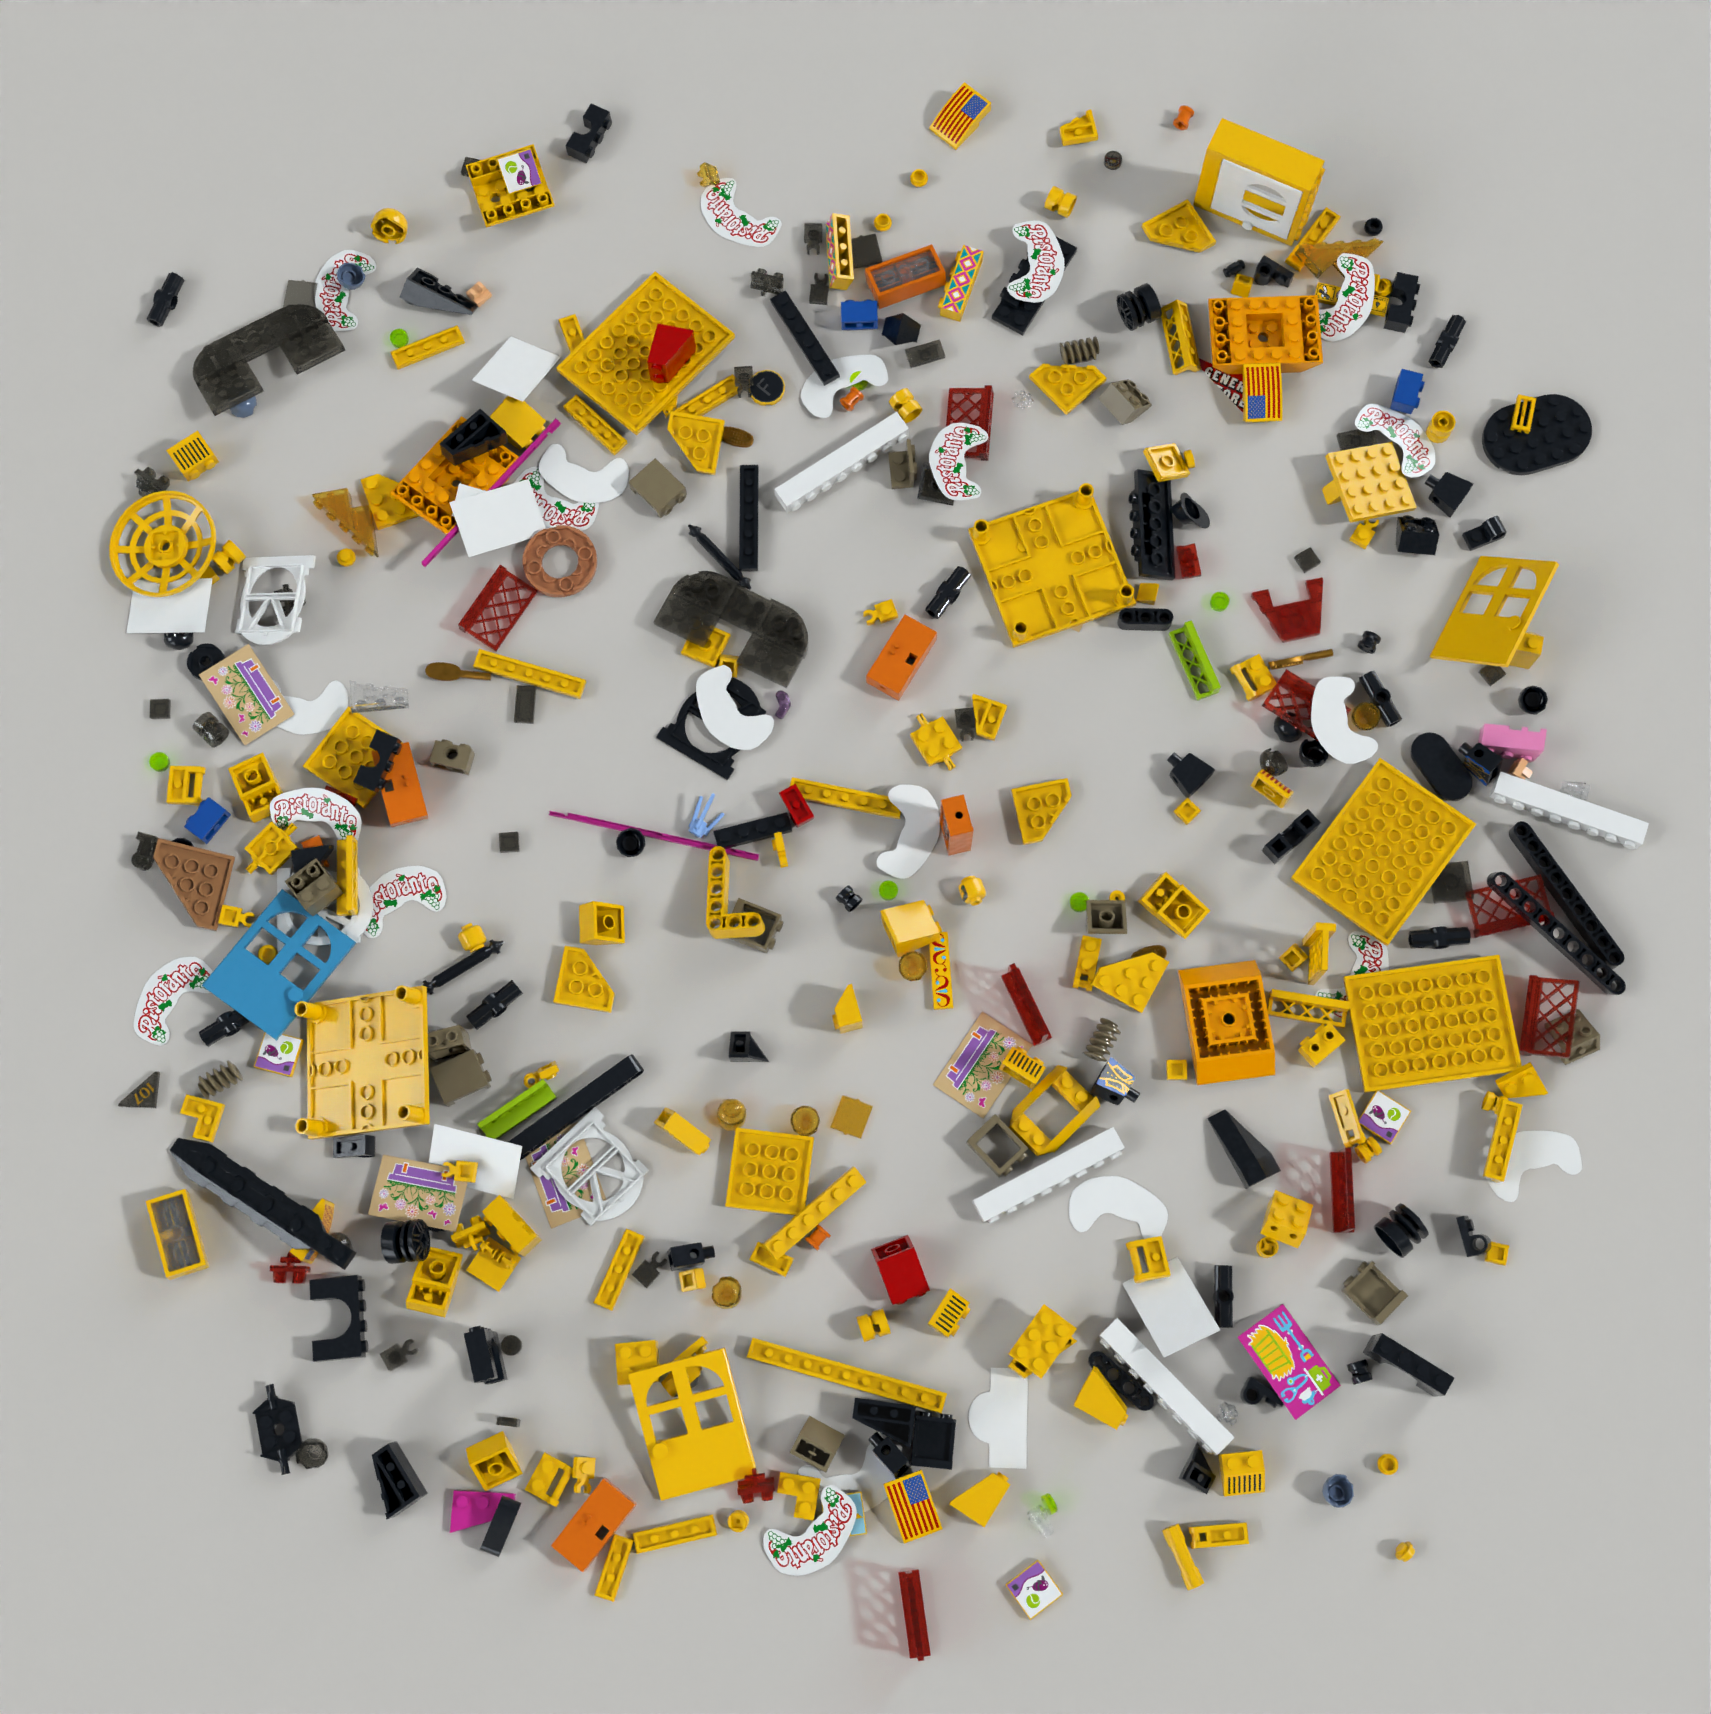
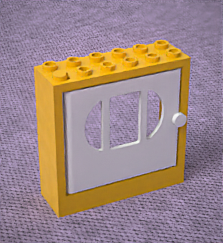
M1222 118L1207 147L1193 205L1237 223L1246 230L1256 231L1292 246L1295 240H1299L1302 229L1309 219V214L1325 172L1323 168L1325 160ZM1251 184L1267 186L1278 192L1283 198L1276 196L1272 193H1269L1267 191H1264L1255 186H1252Z

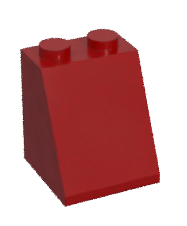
M657 324L647 360L650 380L656 383H669L696 351L693 330Z
M908 1235L871 1249L892 1305L903 1304L907 1299L921 1297L927 1291H930L917 1253Z

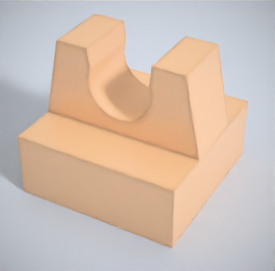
M479 281L466 292L467 297L478 307L492 297L491 292Z
M1520 758L1513 762L1507 774L1525 780V778L1529 779L1533 772L1526 767L1528 761Z

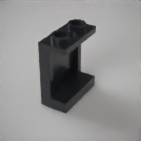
M920 1412V1415H916L911 1459L912 1466L952 1470L956 1419H952L953 1415L940 1414V1418L932 1417L930 1412Z

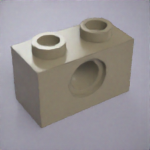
M435 740L429 762L432 767L469 775L475 753L466 744L454 745L449 740ZM451 753H457L454 759H448Z

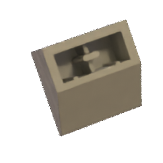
M1129 379L1111 383L1099 397L1100 402L1122 425L1131 423L1152 406L1148 401L1149 398L1136 388V384Z
M317 858L284 881L303 908L312 916L344 894Z
M809 1416L790 1453L827 1472L845 1435Z

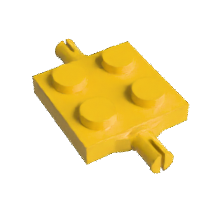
M923 713L916 716L921 727L910 733V737L928 766L931 767L936 763L944 762L949 771L954 769L956 765L951 760V756L960 751L962 746L944 717L942 716L934 721L927 722Z
M271 821L244 848L253 860L245 869L252 874L260 866L270 875H273L292 856L291 851L299 849L290 837L297 829V826L291 822L285 830H282Z

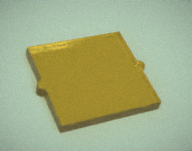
M842 1095L830 1128L844 1132V1135L849 1134L861 1139L873 1106L860 1102L859 1099L855 1100Z

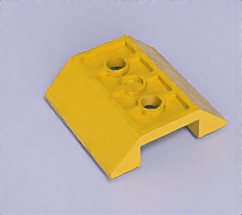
M534 144L466 165L486 228L555 206ZM531 148L542 184L534 186V189L530 192L524 189L508 194L496 158ZM495 196L500 197L498 202H492L491 199Z

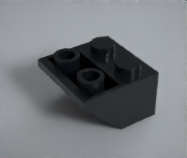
M1409 515L1397 517V551L1435 555L1439 539L1435 520L1429 517L1418 519Z

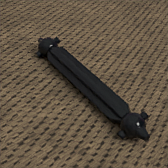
M689 524V535L696 537L697 541L730 576L739 581V587L750 590V578L743 577L742 572L705 534L701 533V527Z
M492 939L489 941V947H483L435 976L431 982L424 980L423 986L427 987V993L432 995L434 988L443 986L489 958L492 952L501 953L500 949L504 942H497Z

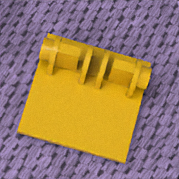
M488 1237L486 1241L481 1243L479 1247L481 1249L466 1271L500 1292L521 1260V1257L491 1237Z

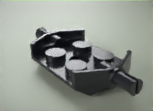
M274 1384L265 1386L267 1400L255 1409L253 1414L256 1417L262 1450L260 1456L278 1461L281 1467V1475L290 1473L288 1461L303 1447L295 1402L278 1398L275 1394ZM279 1423L283 1424L285 1428L282 1435L275 1433V1426Z

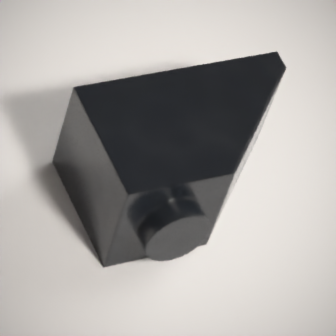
M334 845L292 850L294 874L315 858L323 865L334 850Z

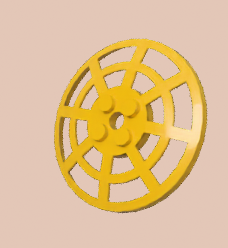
M177 491L151 493L134 502L118 519L109 545L112 568L120 581L136 593L149 597L174 595L194 584L208 568L215 551L216 529L207 509L192 496ZM170 499L184 500L193 504L196 508L190 516L181 511L171 510ZM163 500L164 511L154 513L145 520L136 514L148 504ZM201 512L205 515L211 529V537L203 539L201 529L196 522ZM172 516L186 520L181 529L172 525ZM164 517V525L158 526L155 529L149 526L150 523ZM132 519L138 527L132 536L130 546H119L121 534L126 524ZM193 526L197 535V541L188 542L185 534ZM145 531L148 536L144 546H137L141 533ZM166 543H170V547L163 551V546ZM210 545L207 558L199 571H197L194 566L200 558L202 548ZM197 548L192 562L186 561L184 558L188 550ZM118 553L130 554L131 564L136 573L129 578L124 575L120 567ZM145 553L149 562L141 568L136 554ZM178 564L184 568L179 574L169 577L170 568ZM155 566L163 569L162 578L153 577L147 573ZM188 573L192 576L183 585L167 591L168 583L179 580ZM143 577L150 582L160 583L159 592L153 593L142 590L133 583Z

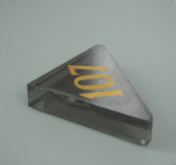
M154 1072L126 1096L118 1106L126 1108H156L160 1072Z

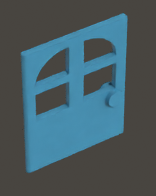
M282 889L202 986L277 1041L296 1018L295 1005L299 1001H310L356 942L318 914L310 915L297 899ZM282 913H297L307 917L291 938L268 921ZM319 927L327 933L331 943V953L326 963L303 947ZM262 928L285 944L269 965L246 950L247 946ZM296 954H299L320 970L304 990L281 975L282 971Z

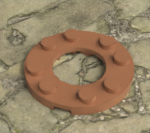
M556 525V527L539 531L530 539L523 553V568L528 581L537 591L551 597H567L580 592L591 582L597 569V554L592 541L585 533L571 526ZM564 545L576 552L578 565L570 576L557 579L549 576L544 571L542 560L549 549Z

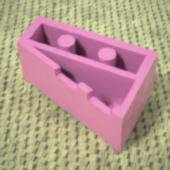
M1484 724L1480 729L1478 743H1481L1495 754L1501 755L1502 758H1524L1530 763L1534 762L1544 751L1547 729L1533 732L1528 731V727H1522V730L1509 729L1510 726Z

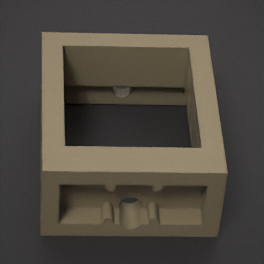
M738 898L732 913H743L746 909L771 919L774 923L764 945L745 937L729 939L767 954L769 949L772 950L776 943L774 938L776 932H780L784 922L781 921V914Z
M461 1025L428 1033V1056L434 1061L460 1055L472 1049L469 1034Z
M996 1114L966 1142L998 1177L1001 1175L1006 1177L1014 1169L1012 1165L1016 1161L1020 1163L1028 1156L1026 1154L1028 1147ZM996 1125L1020 1148L1001 1168L977 1145Z

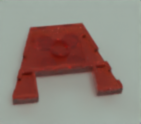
M1323 577L1305 582L1309 599L1273 607L1268 589L1251 594L1253 601H1256L1262 614H1265L1282 643L1320 634Z

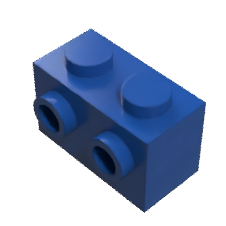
M867 299L864 301L847 300L841 302L842 330L878 329L877 301Z
M1401 369L1390 409L1412 414L1414 408H1418L1420 403L1418 393L1422 392L1425 383L1422 381L1423 374Z
M208 797L200 803L196 813L187 819L184 827L208 844L231 814Z

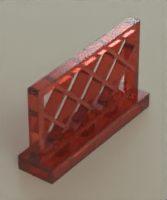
M985 385L984 388H949L946 427L951 424V421L959 423L966 417L971 422L970 424L981 427L988 434V440L980 445H976V452L966 451L964 458H981V461H989L994 401L992 385ZM953 394H962L964 398L956 403L953 400ZM974 394H981V399L976 403L970 399ZM968 400L973 406L965 412L960 406ZM958 408L963 414L955 420L952 417V413ZM974 409H977L980 415L973 420L969 414Z
M499 565L458 624L459 629L464 633L467 632L497 652L538 593V590L507 571L502 565ZM507 577L515 582L514 588H504V581ZM527 589L532 593L528 598L520 599L519 590ZM517 591L518 600L507 602L505 592ZM503 593L505 602L494 604L493 597L495 594ZM519 603V612L510 614L508 605ZM506 605L508 615L497 617L495 607ZM493 608L495 617L484 619L483 611ZM509 618L510 625L508 628L499 629L498 620ZM496 620L497 630L486 632L485 622ZM483 623L484 632L475 633L471 629L474 624ZM498 633L499 641L497 644L494 645L489 642L487 635Z
M1286 669L1262 706L1318 741L1313 728L1305 726L1302 721L1311 720L1312 700L1316 687ZM1279 687H1283L1284 689L1288 690L1289 693L1281 694ZM1295 697L1304 700L1305 704H1297ZM1290 698L1292 705L1285 706L1283 699ZM1278 699L1280 706L1275 707L1269 701ZM1345 706L1348 715L1351 709ZM1307 708L1309 715L1301 716L1299 709ZM1294 709L1296 716H1289L1286 710Z
M1541 874L1515 880L1534 899L1537 898L1542 901L1544 908L1554 916V912L1550 910ZM1537 880L1538 889L1536 893L1526 888L1530 881ZM1490 887L1465 892L1475 929L1473 930L1475 938L1530 925L1524 918L1515 913L1513 908L1509 909L1502 905V898L1497 902L1489 897L1492 892ZM1479 894L1484 897L1480 906L1473 903L1471 895ZM1486 900L1496 905L1492 913L1482 908ZM1525 903V911L1528 912L1530 910V904L1528 905ZM1498 907L1508 912L1504 919L1494 916ZM1481 911L1488 915L1489 918L1486 923L1479 925L1477 916ZM1542 915L1539 917V923L1545 922Z
M1015 963L1009 965L1008 972L1001 975V979L1035 1047L1052 1039V1036L1020 969L1016 967Z
M1529 975L1519 1049L1523 1055L1570 1059L1579 981ZM1543 983H1551L1556 989L1545 995L1542 991ZM1566 985H1574L1573 993L1566 997L1561 992V989ZM1559 992L1564 997V1000L1555 1006L1549 998ZM1548 1000L1553 1008L1543 1014L1540 1011V1005ZM1568 1002L1571 1006V1011L1563 1016L1558 1008ZM1557 1011L1562 1018L1552 1025L1546 1017ZM1545 1019L1551 1027L1540 1033L1537 1029L1538 1024ZM1565 1021L1569 1028L1561 1036L1556 1027ZM1554 1029L1559 1038L1550 1044L1544 1036ZM1543 1038L1548 1046L1542 1051L1535 1050V1043ZM1563 1040L1566 1044V1052H1556L1553 1046Z
M1345 1147L1339 1152L1329 1153L1333 1233H1354L1355 1229L1351 1147Z
M919 1569L898 1572L910 1659L918 1658V1661H923L925 1656H931Z

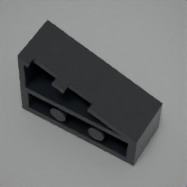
M479 409L440 443L441 452L445 458L456 466L508 443L507 433L483 410Z
M855 1398L852 1416L854 1420L909 1448L911 1447L916 1406Z
M397 1441L388 1443L372 1454L377 1481H379L382 1491L381 1498L384 1500L386 1508V1519L397 1516L428 1494Z

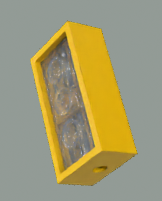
M182 1189L145 1201L166 1278L172 1280L209 1268L189 1192L186 1189Z

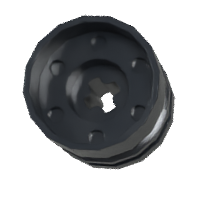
M1148 283L1134 288L1133 292L1129 290L1125 294L1117 296L1118 311L1124 324L1130 331L1144 326L1145 322L1149 324L1158 320L1162 316L1158 297Z
M1399 1203L1395 1210L1389 1212L1392 1220L1383 1217L1374 1225V1229L1385 1245L1397 1256L1403 1258L1413 1250L1411 1241L1419 1244L1421 1238L1425 1239L1429 1233L1420 1218L1404 1204Z
M422 1219L407 1220L405 1222H387L381 1232V1250L384 1259L389 1264L405 1263L406 1261L419 1262L427 1259L430 1251V1234L427 1224Z

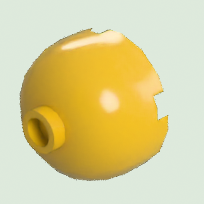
M383 208L375 214L371 222L373 235L378 240L384 243H389L388 240L396 241L395 244H399L406 238L408 224L405 216L400 211L392 208Z

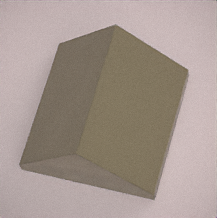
M1087 900V933L1127 934L1125 900Z

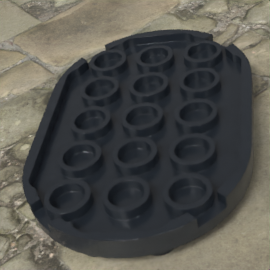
M1548 394L1536 397L1529 434H1526L1525 431L1517 432L1518 430L1516 429L1514 431L1510 430L1515 404L1496 411L1489 418L1482 433L1484 452L1494 466L1498 469L1502 468L1512 475H1529L1567 464L1577 459L1590 443L1592 424L1587 412L1578 402L1563 395ZM1523 401L1520 403L1517 425H1519ZM1530 401L1527 403L1523 426L1527 424Z

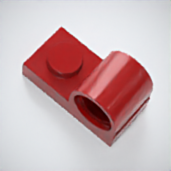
M796 784L779 792L797 828L814 819L812 811Z

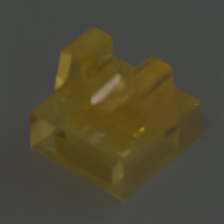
M706 162L702 163L700 171L697 173L698 177L703 178L700 186L707 187L719 184L720 179L717 168Z

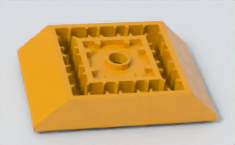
M1318 295L1208 299L1212 366L1226 374H1243V364L1280 363L1281 373H1295L1323 364ZM1264 335L1268 340L1262 342L1258 339V336Z
M462 416L390 492L391 496L446 535L457 524L455 517L452 516L453 511L449 502L455 501L458 486H452V482L458 480L461 484L488 491L519 458L518 455L502 445L454 466L442 455L440 443L466 421Z
M1251 960L1178 970L1197 1086L1275 1075V1050L1262 976L1256 961ZM1224 1015H1232L1234 1023L1226 1024L1223 1020Z

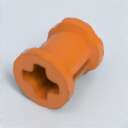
M1183 105L1178 110V117L1173 121V125L1180 130L1188 128V122L1194 115L1192 108Z
M852 387L850 392L840 399V403L845 409L852 411L859 400L862 401L864 399V396L857 388Z
M818 1224L815 1231L809 1237H806L805 1240L818 1251L820 1244L826 1238H830L831 1235Z

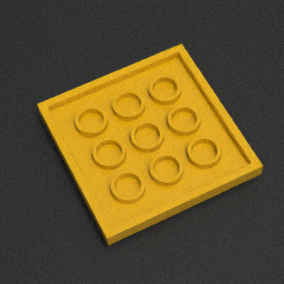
M1392 442L1331 452L1325 456L1350 523L1414 511L1417 508L1406 477L1402 473L1401 464Z
M348 706L303 767L365 809L376 795V792L357 785L353 781L361 765L366 767L375 766L371 753L373 749L369 746L376 730L389 733Z
M736 1128L725 1207L796 1216L806 1207L814 1137Z

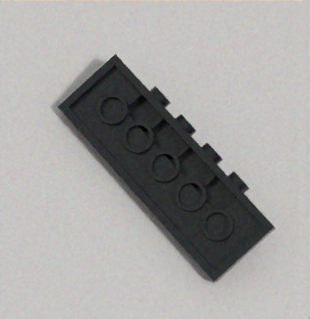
M1056 237L1064 257L1065 271L1077 252V247ZM1028 257L1026 260H1021L1018 266L1020 270L1017 274H1012L1009 283L1020 279L1029 272L1030 263ZM1004 287L1000 294V297H1002L1001 302L994 311L992 319L1023 336L1045 300L1036 303L1021 301L1011 296L1007 288Z
M1137 469L1134 472L1135 489L1130 493L1128 499L1129 503L1132 504L1129 519L1133 521V527L1130 531V537L1134 540V545L1131 547V555L1134 556V561L1138 562L1139 576L1172 581L1175 579V559L1171 512V480L1158 482L1153 471Z

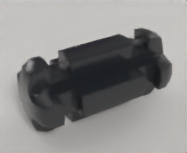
M1237 260V262L1227 266L1226 269L1224 268L1223 273L1225 277H1231V275L1241 271L1242 268L1244 269L1245 264L1243 260Z

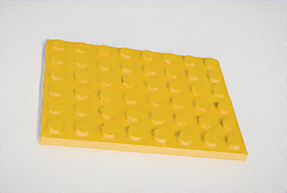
M655 271L570 353L556 369L557 372L637 436L735 338V334ZM658 323L694 331L696 351L669 383H656L650 380L647 360Z
M1379 758L1291 879L1381 943L1388 946L1470 834L1476 823Z
M1500 955L1343 977L1347 1001L1350 1002L1349 1013L1364 1093L1510 1073L1522 1066Z

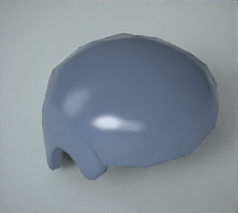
M344 263L337 271V280L344 288L355 290L363 284L365 274L361 266L354 263Z
M245 388L234 390L228 399L231 413L236 417L245 418L251 416L255 406H257L255 394Z
M1335 1474L1329 1477L1323 1485V1496L1330 1505L1340 1508L1350 1504L1354 1496L1353 1484L1349 1482L1346 1475Z

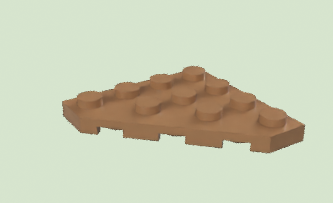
M158 838L153 859L195 925L199 928L217 931L235 857Z

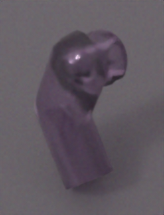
M779 690L776 693V698L780 707L776 711L775 716L783 719L791 707V702L788 694L783 690Z

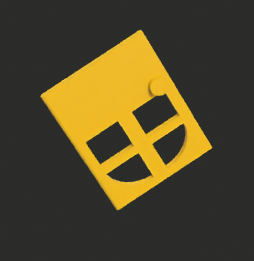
M1480 556L1430 657L1440 660L1508 667L1559 564L1555 561ZM1501 568H1507L1498 586L1477 585L1487 574ZM1522 569L1535 573V589L1513 588ZM1472 594L1493 595L1483 615L1463 613ZM1508 597L1529 599L1521 617L1516 615L1511 617L1499 616Z
M725 1347L628 1373L661 1501L758 1474ZM701 1366L708 1368L721 1378L724 1385L692 1393L686 1367ZM672 1371L678 1398L647 1406V1393L653 1382L663 1374ZM726 1394L733 1421L702 1429L695 1403ZM681 1407L688 1433L656 1441L650 1415Z

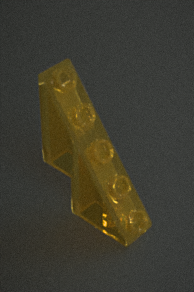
M1371 239L1367 242L1354 240L1350 243H1344V241H1337L1333 244L1320 242L1316 245L1303 243L1299 245L1298 250L1294 254L1317 279L1332 265L1345 278L1337 266V259L1342 253L1355 254L1367 259L1384 241Z
M347 488L312 494L315 499L312 503L319 510L323 508L327 512L326 516L333 522L336 520L343 532L352 534L351 538L358 545L362 543L365 546L364 550L370 556L375 555L379 557L373 514L369 505L353 507L351 494Z

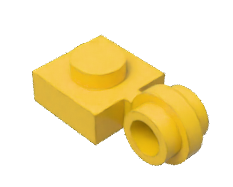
M556 1061L539 1068L534 1073L526 1074L523 1080L524 1085L530 1088L538 1083L539 1079L546 1078V1080L554 1078L557 1072H559ZM530 1078L535 1079L533 1083L528 1082Z

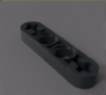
M1100 1351L1090 1354L1088 1363L1091 1368L1095 1366L1093 1364V1356L1098 1357L1100 1355L1102 1357L1101 1362L1104 1365L1107 1364V1361L1110 1363L1105 1368L1104 1373H1102L1110 1385L1141 1411H1147L1153 1407L1154 1399L1152 1395L1110 1358ZM1097 1364V1365L1095 1366V1367H1097L1099 1370H1101V1369L1103 1368V1367H1102L1101 1365H1099V1364ZM1115 1368L1118 1371L1119 1376L1116 1380L1108 1378L1107 1372L1109 1369ZM1131 1382L1134 1385V1391L1131 1394L1124 1392V1383ZM1138 1389L1142 1391L1139 1393L1142 1398L1146 1396L1149 1398L1147 1401L1149 1406H1140V1399L1136 1397L1133 1400L1131 1398L1137 1393Z

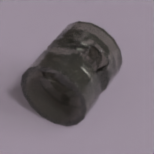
M211 712L202 714L193 724V730L200 737H203L212 748L222 744L229 735V730L222 723H219V720Z

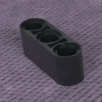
M1124 608L1119 613L1117 624L1122 630L1166 631L1172 624L1173 613L1169 609ZM1127 616L1131 619V621L1126 622L1122 619V617ZM1147 617L1150 621L1143 622L1141 618ZM1165 617L1168 619V622H1162L1159 618Z
M502 1495L480 1550L497 1557L500 1556L521 1502Z

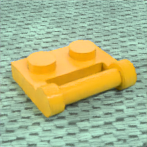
M1260 654L1229 669L1232 675L1236 676L1245 691V697L1248 701H1252L1278 686ZM1245 669L1246 673L1248 674L1249 678L1251 679L1252 683L1257 689L1256 691L1252 690L1246 678L1244 677L1242 670Z
M170 766L166 802L168 804L199 806L203 801L201 791L206 768L200 766ZM190 774H195L193 797H188Z
M1162 1236L1126 1243L1134 1268L1135 1276L1133 1277L1135 1283L1170 1277L1171 1274ZM1143 1247L1148 1269L1147 1273L1142 1272L1138 1248Z
M544 1452L525 1490L557 1507L560 1502L559 1498L573 1473V1467ZM561 1468L564 1470V1473L552 1496H550L547 1492Z

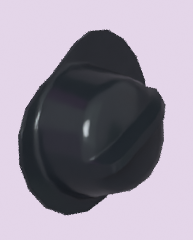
M1182 493L1180 500L1171 507V512L1182 524L1195 523L1205 529L1210 525V519L1205 510L1187 493Z

